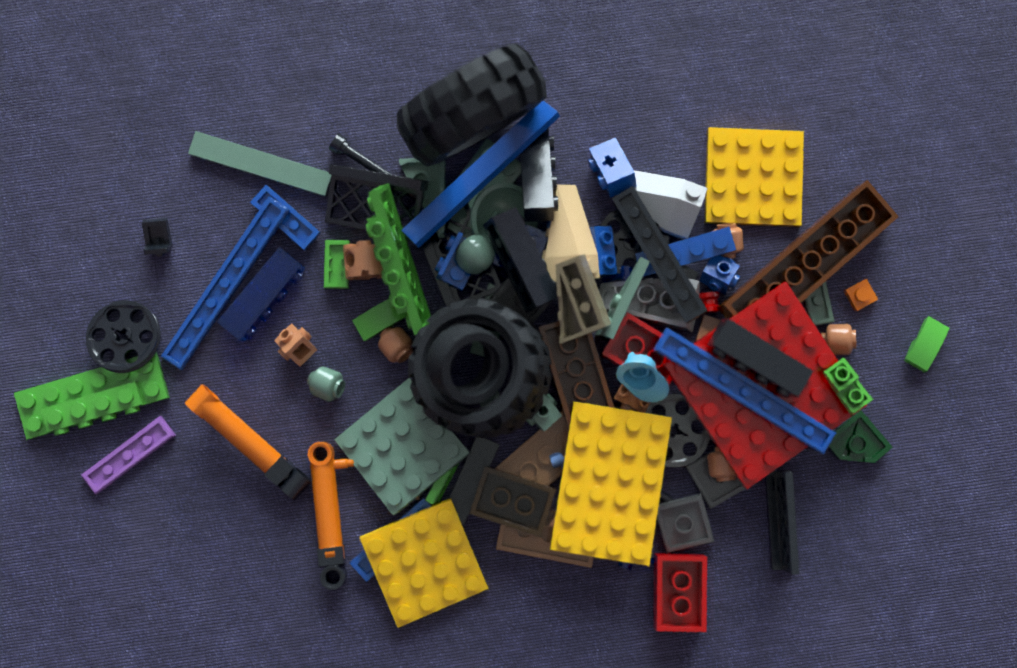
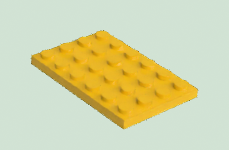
M573 402L550 550L646 566L650 565L672 417Z

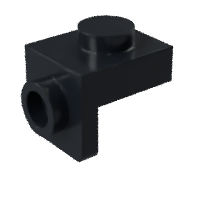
M168 218L143 220L142 228L146 244L143 249L144 255L151 254L153 257L166 255L172 247Z

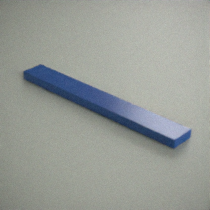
M542 101L401 230L402 233L419 248L560 117L558 111L545 101Z
M268 196L161 355L162 358L178 369H184L290 212L288 208Z
M669 328L664 330L653 349L820 454L824 455L836 434L831 429Z

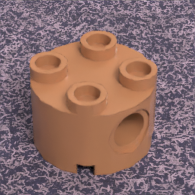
M370 240L343 245L345 278L347 280L382 278L381 272L383 268L381 262H378L375 258V244H371Z

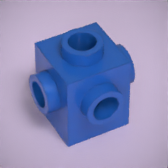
M720 255L712 257L702 272L700 282L707 285L712 291L721 292L725 295L729 288L734 289L738 283L740 276L737 273L740 265L728 257Z

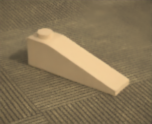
M557 185V190L553 191V196H558V211H554V219L551 221L550 228L546 230V237H548L547 248L542 253L547 270L552 280L556 282V264L585 254L594 279H599L598 253L576 185Z

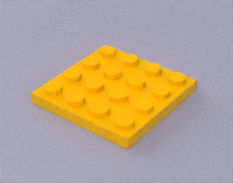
M709 127L707 129L705 223H736V225L785 227L802 226L804 131Z
M451 498L360 536V541L397 628L488 589Z

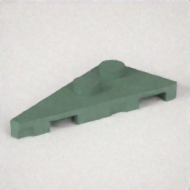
M415 158L399 159V164L406 177L429 181L428 189L424 192L422 204L423 209H425L446 189V160L427 167ZM445 224L436 231L439 238L445 237Z
M642 257L639 258L619 294L616 293L611 300V308L607 313L611 324L598 329L595 334L602 339L614 338L650 261Z

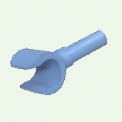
M557 452L550 455L549 458L553 468L561 466L563 470L564 457L562 453Z

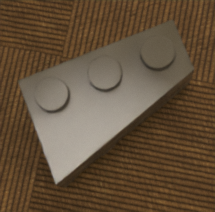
M585 254L556 264L560 344L610 325L611 321Z

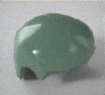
M482 235L467 237L456 249L455 259L459 267L466 273L480 274L494 262L495 249L492 243Z

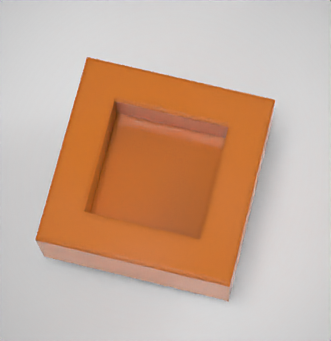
M867 278L844 290L855 312L878 300Z

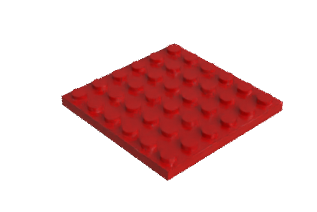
M787 282L781 283L734 315L730 320L814 371L799 397L790 396L785 398L775 392V386L770 383L766 386L755 380V374L747 370L745 373L733 366L734 361L726 357L724 360L712 353L713 348L707 344L716 328L693 343L831 430L853 416L844 407L823 374L825 370L837 363L838 360ZM669 360L663 364L745 489L750 488L808 447Z

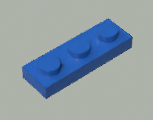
M265 185L250 203L260 210L268 196L288 208L290 212L279 228L306 251L321 232L269 186Z

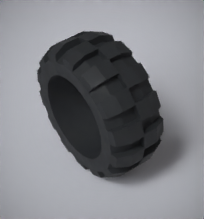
M510 44L456 69L408 101L396 114L398 131L416 160L427 167L435 165L490 137L538 106L547 97L545 79L530 53L520 45Z

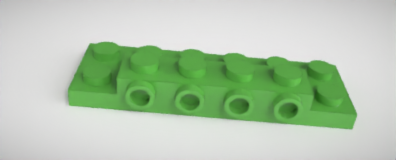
M388 183L368 192L370 196L367 199L370 210L375 212V215L367 219L366 230L369 237L373 238L375 243L374 255L376 260L381 262L383 268L381 275L384 284L388 285L391 293L389 294L390 304L392 308H396L397 314L407 312V325L409 329H413L414 335H417L420 328L430 324L427 322V319L431 317L406 236L401 231L403 226Z
M157 352L146 365L132 372L115 373L100 367L14 393L26 440L54 433L55 436L70 432L69 428L78 425V429L92 426V421L101 419L102 422L116 419V414L125 412L126 415L137 413L140 411L139 407L170 398ZM138 356L127 359V363H134Z

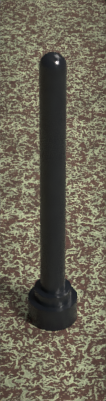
M337 134L329 146V150L336 155L345 154L370 171L392 174L350 147L347 138L341 134ZM407 194L416 201V194Z

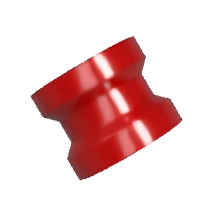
M719 292L699 293L700 299L708 310L707 313L720 312L717 308L719 306Z

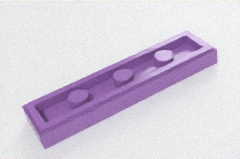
M159 416L81 474V476L94 494H99L175 437L176 434L164 418Z

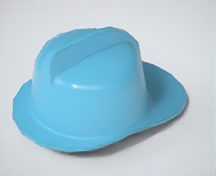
M629 353L624 364L617 369V379L634 396L642 401H662L668 395L669 384L657 371L655 362L647 355Z

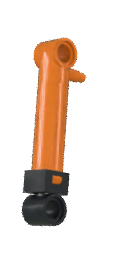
M201 384L185 401V404L191 411L209 423L262 470L264 475L276 486L278 485L292 500L295 501L312 483L300 469L295 467L282 453L277 452L222 403L205 385Z
M316 442L308 450V459L311 468L319 547L317 549L319 566H325L320 574V581L325 588L335 590L341 587L347 579L346 568L341 565L346 562L345 545L342 540L335 470L353 467L354 461L350 459L334 460L335 451L332 445L327 442ZM319 447L327 450V457L324 461L316 458L315 453ZM330 570H335L339 573V582L334 583L328 579V572Z

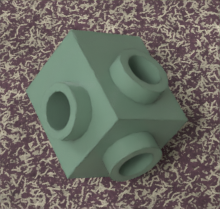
M544 394L540 413L538 410L531 420L526 419V422L531 427L535 425L539 430L546 431L562 416L555 407L557 405L555 399L550 394Z

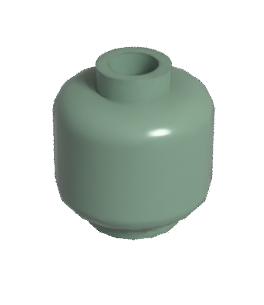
M324 366L319 367L315 372H311L307 380L310 393L328 402L340 398L345 389V381L342 374Z

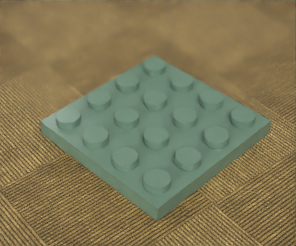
M411 378L404 381L334 439L347 457L354 461L353 465L393 516L401 512L439 478L470 454L469 450L453 431L435 424L423 413V406L416 403L410 389Z

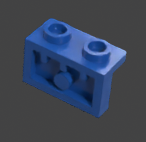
M590 227L598 253L600 276L617 274L612 227Z
M458 232L456 237L451 235L445 247L449 252L445 259L440 257L435 271L439 272L436 279L462 291L470 273L462 270L455 259L458 245L466 239L462 236L463 233Z

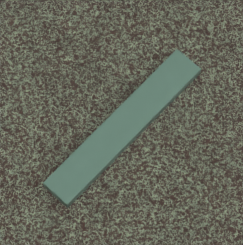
M195 131L188 152L191 156L323 197L327 196L332 175L327 171Z

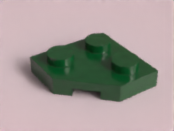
M862 410L851 416L834 431L836 434L828 446V449L838 460L875 463L893 448Z

